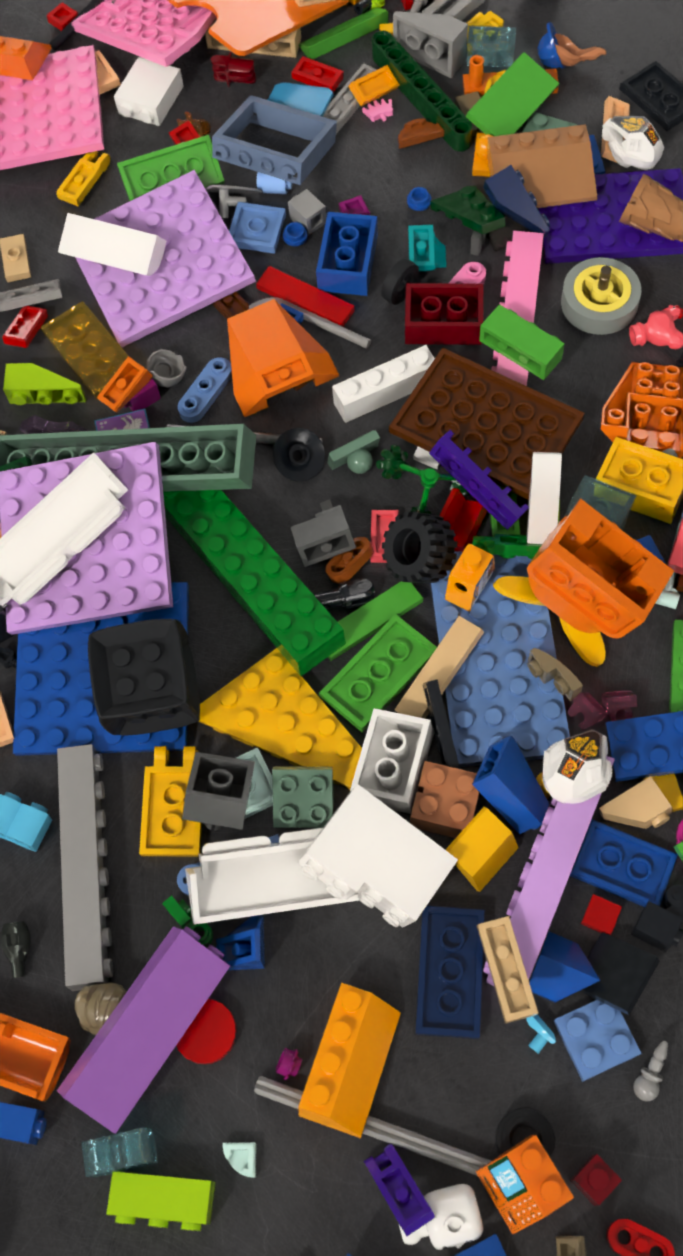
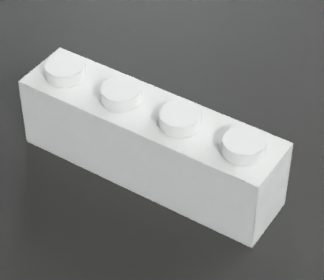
M424 345L333 385L334 405L344 422L347 423L403 398L413 392L435 358L427 345Z

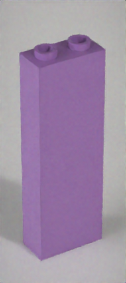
M187 926L183 930L172 927L57 1090L64 1099L114 1134H116L230 967L222 960L225 955L212 945H209L207 948L198 942L201 936Z

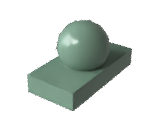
M372 430L329 452L327 463L331 470L346 463L353 473L363 474L370 470L373 465V458L369 451L378 447L380 440L376 430Z

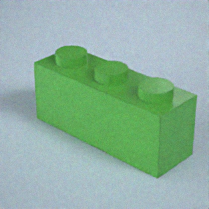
M500 304L480 326V342L542 380H545L562 360L565 343L561 342L558 337L541 330L535 323L526 321L513 310L506 309Z

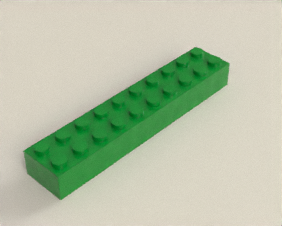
M222 490L163 492L165 517L300 676H303L346 644L344 629Z

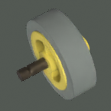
M600 257L584 260L575 265L565 278L561 298L562 311L573 326L584 332L597 335L618 332L627 327L635 318L641 297V283L636 273L629 266L618 260Z

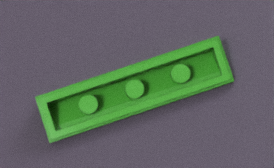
M376 7L299 43V47L307 58L313 60L380 28V24H388V11Z

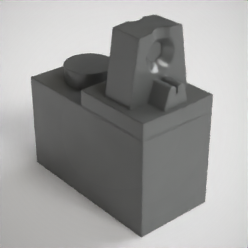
M330 499L320 503L322 512L315 514L316 518L290 527L304 567L356 548L341 505L333 507Z

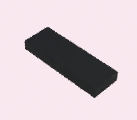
M438 680L425 682L422 686L442 765L453 768L458 767L459 763Z

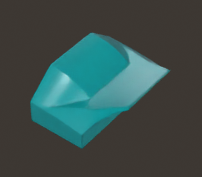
M433 225L408 226L409 260L418 266L419 272L445 268L446 246L435 236Z

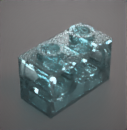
M469 26L466 65L470 64L472 56L480 55L484 58V66L510 67L514 60L516 28Z
M148 1127L81 1142L86 1177L97 1178L110 1175L112 1172H122L158 1163L153 1129Z

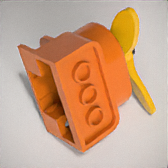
M580 498L570 514L565 516L548 535L527 567L528 577L504 576L497 579L493 583V587L500 594L508 598L528 604L546 606L558 615L563 631L579 656L589 665L598 667L603 664L606 655L605 645L600 632L608 637L618 639L644 623L674 570L644 548L640 542L622 531L614 522L609 521Z

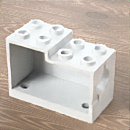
M357 784L298 863L303 866L301 871L306 876L315 881L318 878L328 885L326 890L337 899L343 897L347 900L358 893V899L369 908L375 906L384 913L382 917L394 927L400 925L403 928L418 919L458 859Z

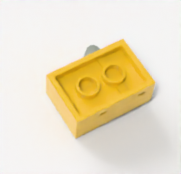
M616 437L595 479L594 497L602 498L607 502L671 524L683 499V459L678 458L677 453L673 449H666L660 452Z

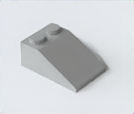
M394 12L393 37L417 63L452 78L466 62L467 23L445 14Z

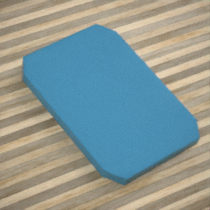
M283 82L274 86L268 100L323 117L333 97V92L325 87Z

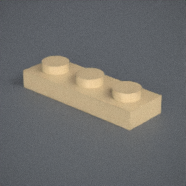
M509 916L478 924L477 929L505 1024L538 1015Z

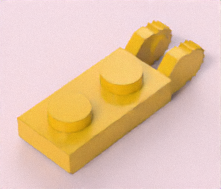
M95 151L86 153L83 158H80L57 190L58 199L79 207L101 174L110 165V155L102 153L101 157L97 160L98 152Z

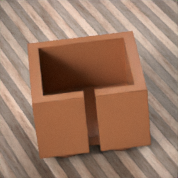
M425 761L410 816V824L417 829L456 838L475 815L480 792L472 783L477 773Z

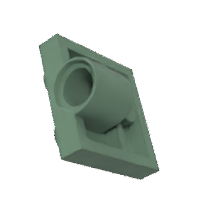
M273 767V828L324 827L333 816V767Z

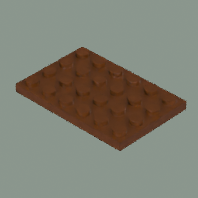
M442 348L390 424L389 433L430 452L437 441L451 430L454 433L451 440L462 451L469 447L472 452L468 457L482 471L487 467L492 470L487 476L493 482L503 488L509 486L512 489L511 492L529 500L533 452L563 453L582 423L585 413Z

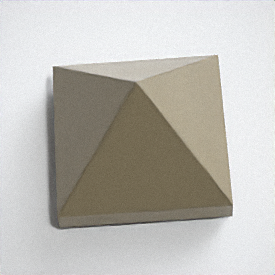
M556 1236L557 1256H587L584 1236Z

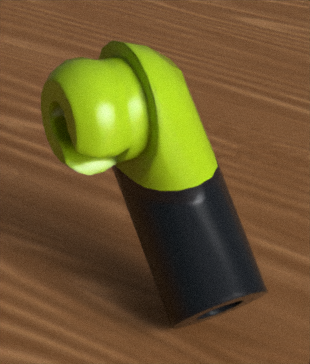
M360 0L354 5V11L357 15H361L367 10L376 7L382 8L385 5V0Z

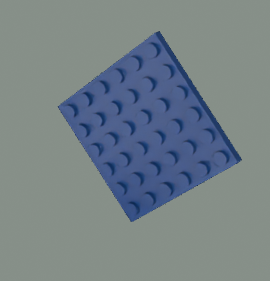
M171 583L173 607L19 633L13 754L16 756L55 755L58 748L90 744L94 746L97 753L154 752L155 746H166L169 751H183L184 746H187V726L128 736L112 735L102 727L92 693L88 660L89 634L100 629L153 619H176L182 623L188 634V583Z

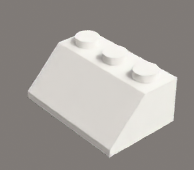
M374 708L350 792L359 784L390 809L411 814L424 762L427 761L434 736L431 720Z

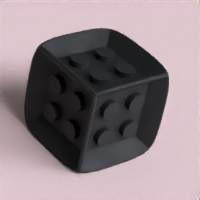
M176 619L145 620L107 627L89 634L88 660L94 704L100 724L110 734L126 736L147 734L184 727L200 720V700L194 659L188 643V634L180 621Z

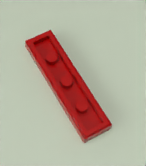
M271 266L267 268L256 283L258 290L288 301L344 327L355 311L354 305Z

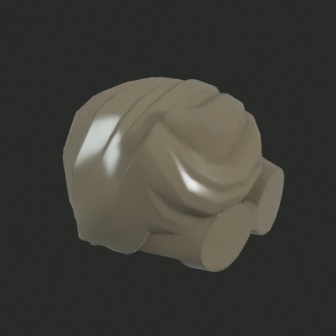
M102 983L88 985L81 989L75 999V1011L83 1030L95 1036L126 994L127 991L122 985Z

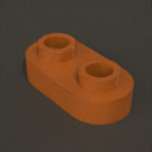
M366 537L353 538L356 545L355 549L336 555L328 562L326 573L333 583L339 584L340 582L349 581L372 557L373 547Z

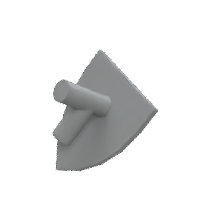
M211 185L205 188L207 192L219 193V214L222 219H229V206H237L238 202L246 203V197L229 196V193H262V190L239 186Z

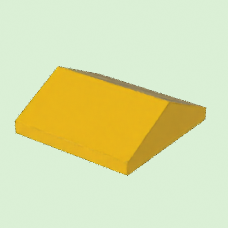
M483 807L445 850L458 859L455 864L476 891L481 892L519 847L512 831L488 808Z

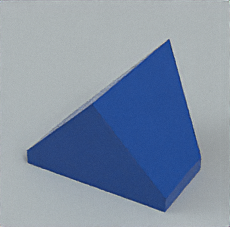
M264 914L251 916L227 936L216 939V948L225 955L222 960L230 966L228 970L265 969Z
M549 931L529 984L532 993L556 1003L601 980L578 943Z

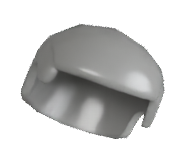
M164 349L153 352L146 362V369L153 375L152 379L158 386L167 388L177 385L183 379L187 367L184 365L181 355H176L174 352Z

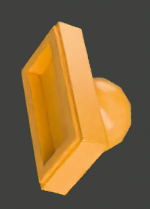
M477 133L472 176L491 177L487 161L488 137L494 136L490 134Z

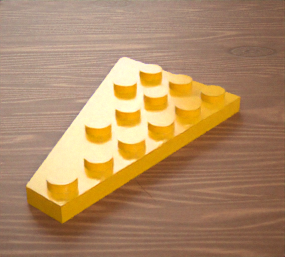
M277 648L200 704V720L198 722L212 727L217 732L226 733L233 739L251 747H258L278 759L287 760L294 766L333 767V782L347 787L348 790L351 789L362 747Z

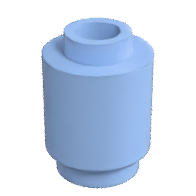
M257 172V189L262 190L263 193L287 194L288 190H292V182Z

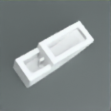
M533 452L528 504L527 543L543 544L558 524L562 453Z

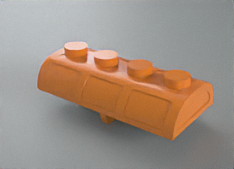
M0 1013V1086L41 1101H46L54 1091L70 1049V1038Z

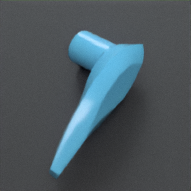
M538 1015L526 1018L529 1026L537 1032L528 1045L531 1049L539 1054L547 1042L551 1044L556 1043L554 1033Z

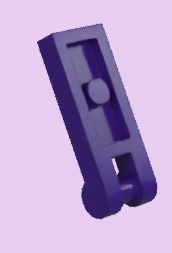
M391 1143L383 1148L385 1152L375 1158L369 1157L364 1163L407 1237L436 1217ZM392 1163L391 1166H389L388 1168H386L385 1170H383V1171L381 1172L382 1169H384L385 1167H387L388 1165H390V1164Z

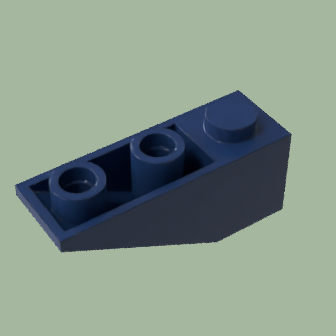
M512 165L485 180L483 189L499 212L532 232L544 233L543 238L547 237L550 231L548 228L550 227L549 220L544 213L540 214L538 211L536 198L532 192H527L523 185L525 183L524 178L519 170L515 171Z

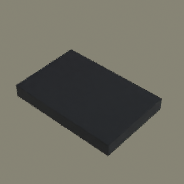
M657 61L620 83V90L666 131L683 121V83Z

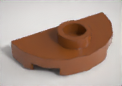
M424 118L407 122L400 131V134H398L399 149L444 137V129L438 123L426 122Z

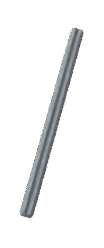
M259 1076L254 1088L256 1094L298 1109L304 1092L263 1076ZM369 1115L363 1130V1134L390 1144L392 1143L395 1146L478 1176L476 1174L477 1170L491 1162V1160Z

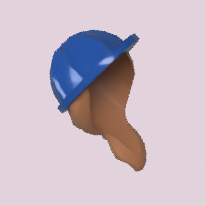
M551 22L547 23L548 33L541 38L538 45V55L541 62L550 68L564 69L566 66L576 65L580 61L595 60L600 55H606V50L601 47L579 49L568 37L557 34Z

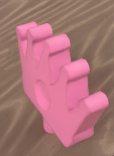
M381 99V105L377 100H374V106L368 103V109L362 108L363 113L372 122L382 119L384 122L386 117L393 115L392 99H389L388 104L384 99Z

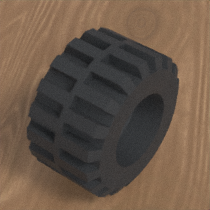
M404 512V515L399 514L396 516L395 521H391L388 525L389 531L384 533L385 543L382 542V548L384 549L382 557L383 560L387 561L385 566L388 571H392L391 575L394 578H399V581L427 584L436 583L439 581V578L446 577V570L452 569L454 566L452 560H456L457 556L454 553L455 548H457V541H454L456 534L454 530H450L451 524L448 521H444L443 517L435 514ZM421 541V551L418 557V543Z

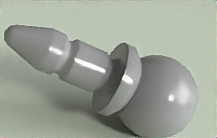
M662 1041L654 1050V1056L651 1058L648 1068L642 1067V1075L638 1076L634 1081V1093L643 1101H652L659 1094V1082L663 1080V1076L659 1073L663 1067V1061L667 1057L668 1043L666 1041Z

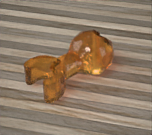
M188 111L184 112L186 120L177 119L178 126L189 120L200 137L206 136L211 132V126L207 120H194Z

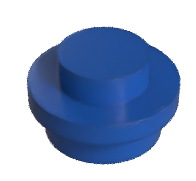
M423 187L412 189L407 196V204L412 210L423 211L431 204V195Z
M298 222L289 223L283 231L284 242L290 246L302 245L307 240V230Z

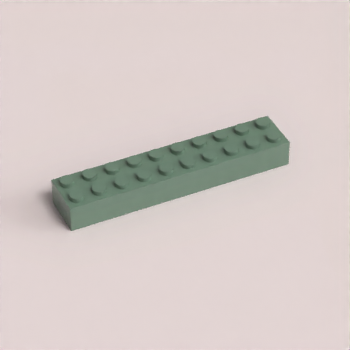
M245 424L0 435V466L25 456L32 460V465L89 455L93 452L99 453L156 442L160 450L163 492L252 489L256 434Z

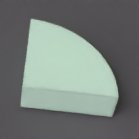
M223 1143L224 1155L231 1167L241 1175L256 1178V1143Z

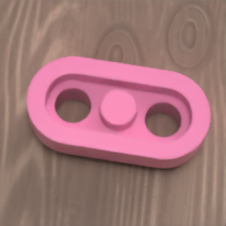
M469 262L459 270L449 283L484 284L486 268L479 262Z

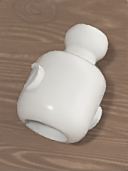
M456 1184L427 1193L424 1198L436 1218L407 1237L400 1226L405 1244L414 1245L421 1238L429 1236L432 1245L437 1250L453 1246L459 1249L464 1243L478 1239L483 1233V1223L475 1193L472 1187L467 1184Z

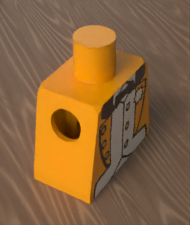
M468 544L449 575L445 600L470 612L495 570L494 556L472 544ZM464 585L467 591H462L459 588Z

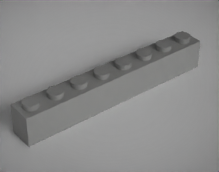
M92 744L57 749L65 986L71 991L81 990L88 985L109 983V978L113 977L112 959L108 958L107 946L112 945V935L110 927L106 928V916L110 915V901L108 897H105L104 886L109 885V874L107 867L103 866V856H107L108 853L106 839L102 838V827H106V815L104 809H101L100 799L105 798L103 781H99V771H103V757L101 753L96 752Z

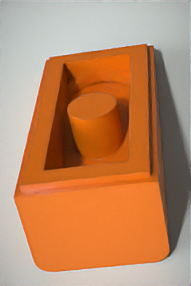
M128 356L97 396V399L117 413L151 380L153 375Z

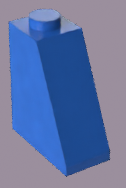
M510 735L489 746L472 785L521 834L530 829L535 830L542 825L549 802L518 744Z

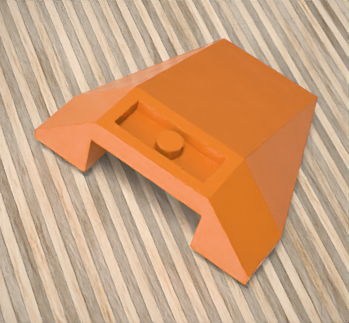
M275 299L227 319L233 392L244 418L268 408L266 399L309 380H313L316 387L339 377V373L329 353Z
M632 362L602 408L601 430L612 442L618 437L660 452L666 449H673L677 453L678 458L683 457V368L673 365L664 366L647 362Z

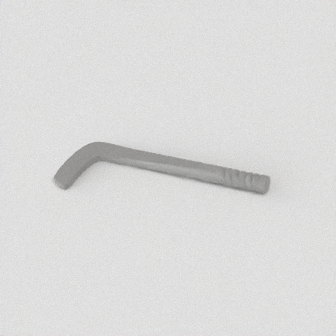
M265 298L249 305V309L275 299L280 305L283 303L302 312L304 320L366 349L371 344V339L281 298Z

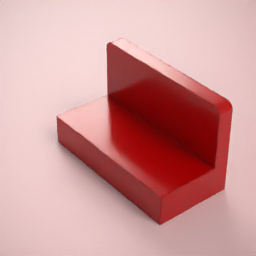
M452 488L439 515L444 518V521H448L451 524L450 530H454L456 534L454 541H457V548H455L454 552H463L468 544H472L473 536H476L487 513V510L479 502L465 500L459 488Z

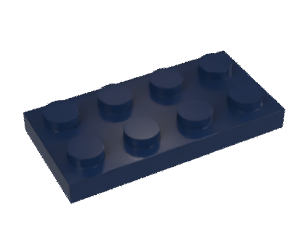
M426 906L422 911L416 1035L480 1039L483 946L477 925L484 923L485 910Z

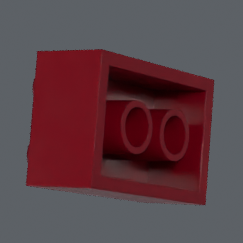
M406 283L405 344L482 345V342L479 340L480 326L483 323V284Z

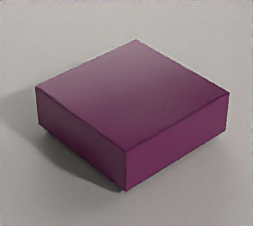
M361 195L338 203L341 213L370 215Z

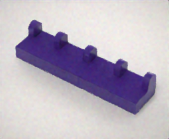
M449 430L437 441L429 454L508 530L529 509V506L524 504L519 507L508 496L512 489L507 486L502 490L487 476L492 470L487 467L482 471L468 457L472 450L468 447L462 451L451 440L454 433Z

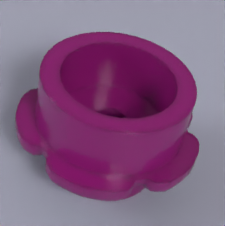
M284 1048L279 1058L275 1072L283 1075L284 1080H287L289 1075L295 1077L299 1071L302 1058L298 1057V1050L292 1051Z

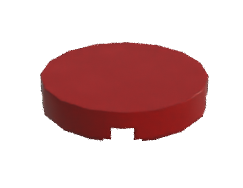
M207 999L177 1043V1050L187 1060L197 1064H213L222 1060L232 1050L236 1038V1023L232 1013L222 1003Z

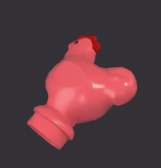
M669 305L668 308H664L661 311L652 312L647 323L636 322L635 325H630L629 337L632 345L644 346L646 341L653 345L669 346V348L675 350L682 348L683 333L675 327L674 321L683 317V309L678 305Z

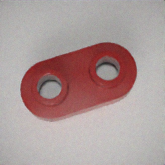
M618 1219L608 1227L607 1242L610 1248L621 1256H650V1249L653 1246H657L661 1250V1256H675L674 1247L667 1238L632 1220ZM621 1230H625L629 1234V1241L626 1244H622L618 1240V1233Z

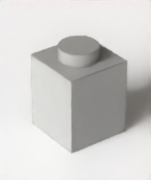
M304 190L288 201L290 219L293 222L302 224L307 230V235H310L326 223V206L309 190Z

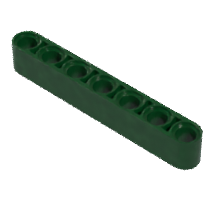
M378 31L372 36V58L380 68L388 65L400 84L399 90L428 122L438 123L444 129V137L442 138L452 149L458 152L468 150L472 140L471 121L465 117L463 112L389 32Z

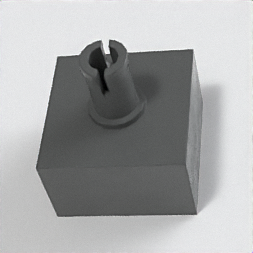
M196 752L185 793L182 819L205 823V826L210 830L212 829V824L215 825L214 830L216 831L223 828V826L243 830L255 762Z

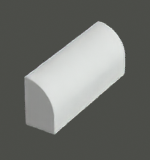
M67 213L58 253L151 276L157 271L162 261L167 241L154 234Z

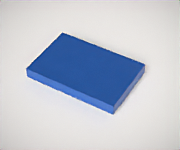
M591 819L570 876L643 907L648 901L660 906L678 854Z

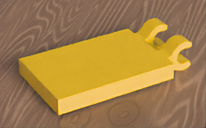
M155 746L154 766H145L139 852L141 856L199 857L198 853H201L202 823L182 819L185 793L195 753L198 752L195 746H184L183 767L168 766L169 750H167L166 746Z

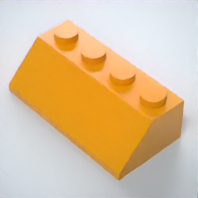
M341 983L298 1106L300 1117L361 1138L401 1012L371 992Z

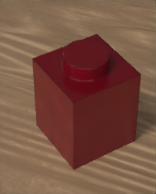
M595 1154L589 1158L570 1181L594 1206H599L622 1179Z

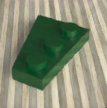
M475 185L463 187L457 192L430 201L431 210L435 212L444 211L446 217L450 219L456 217L462 220L464 226L481 234L506 226L505 217Z

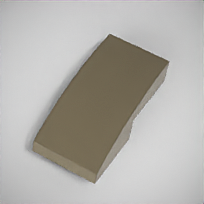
M537 648L530 650L527 665L535 678L539 677L544 684L554 679L553 682L557 691L561 695L565 694L569 701L580 696L583 685L565 665Z

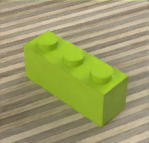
M112 1172L106 1215H115V1223L135 1225L136 1218L149 1219L148 1226L168 1228L169 1221L182 1222L181 1229L201 1231L202 1224L211 1223L215 1182Z

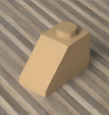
M650 776L601 806L599 811L604 820L647 829L652 825L654 828H657L670 819L668 815L672 813V806Z

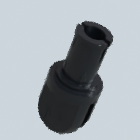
M358 578L340 582L337 589L314 593V596L325 609L341 605L345 609H351L365 605L373 600L375 587L370 580Z

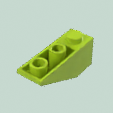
M33 363L6 364L3 391L10 404L40 403L48 405L51 403L75 404L77 402H86L81 384Z

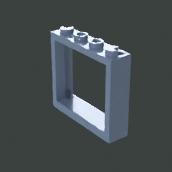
M250 95L212 136V158L301 185L335 144L337 121ZM251 122L310 140L311 143L297 158L236 139V137Z

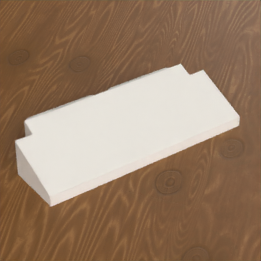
M94 452L0 538V605L2 607L11 598L19 605L30 600L68 564V561L74 555L83 551L125 509L118 499L128 489Z
M324 827L285 832L280 835L279 843L273 844L264 835L209 842L203 846L202 853H198L200 867L185 869L194 924L358 901L359 894L356 893L347 900L343 897L337 899L326 890L328 885L318 878L316 881L312 880L301 871L303 866L298 863Z

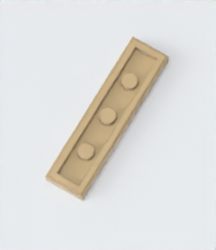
M458 616L394 710L399 714L425 719L429 714L422 686L423 683L437 679L442 695L484 631Z

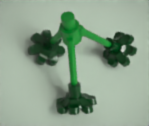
M392 445L390 451L386 448L383 449L381 456L384 460L376 462L378 469H384L382 477L385 479H390L391 477L393 479H400L401 471H408L421 477L420 482L424 487L421 503L417 507H412L411 512L431 514L426 506L430 488H433L439 480H449L453 482L450 490L452 488H459L462 495H470L450 474H440L432 468L421 470L410 466L405 462L409 457L408 453L405 450L401 451L398 445Z

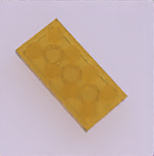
M83 301L41 326L43 334L96 399L128 357L127 353Z

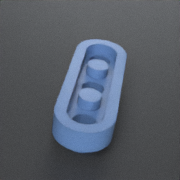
M217 357L208 362L178 403L179 415L183 421L194 423L202 419L232 378L229 360Z

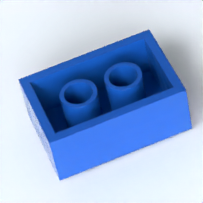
M337 212L327 213L316 269L318 289L331 293L368 295L378 238L377 216Z

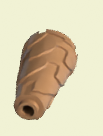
M643 174L619 222L646 233H655L672 241L678 240L683 242V200L675 196L670 189L653 180L650 176Z

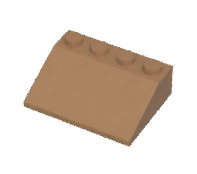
M586 124L488 137L487 161L490 175L493 176L512 165L515 171L519 170L525 182L523 185L527 192H532L535 196L537 208L597 200L591 143Z

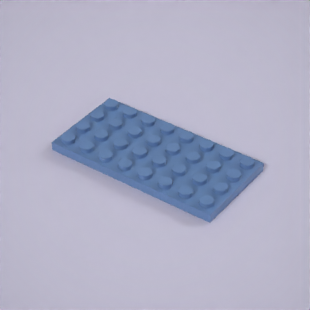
M461 551L454 552L457 554L456 560H452L454 566L463 553ZM493 555L495 570L470 612L445 600L448 579L452 569L446 570V577L439 578V581L436 583H430L438 645L458 616L484 631L445 689L449 727L459 766L455 768L481 765L489 746L510 735L515 739L526 761L544 759V751L549 746L570 737L563 695L557 691L553 682L554 679L544 684L539 677L535 678L527 665L530 650L533 648L542 650L556 658L548 608L508 598L500 594L493 587V583L504 576L528 577L527 567L532 559L527 556L502 558L499 555ZM464 585L459 588L462 591H467Z

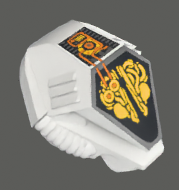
M614 116L602 125V138L609 142L610 151L615 161L626 168L633 166L641 170H649L659 162L664 145L653 125L645 116Z
M592 729L555 742V744H552L544 751L543 783L553 799L562 804H576L587 801L606 791L612 777V765L606 756L608 754L607 737Z

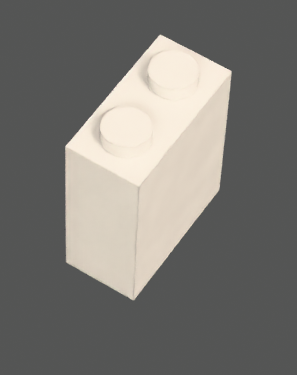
M138 57L114 95L118 114L160 126L184 87L180 69L172 66L165 67L148 59Z

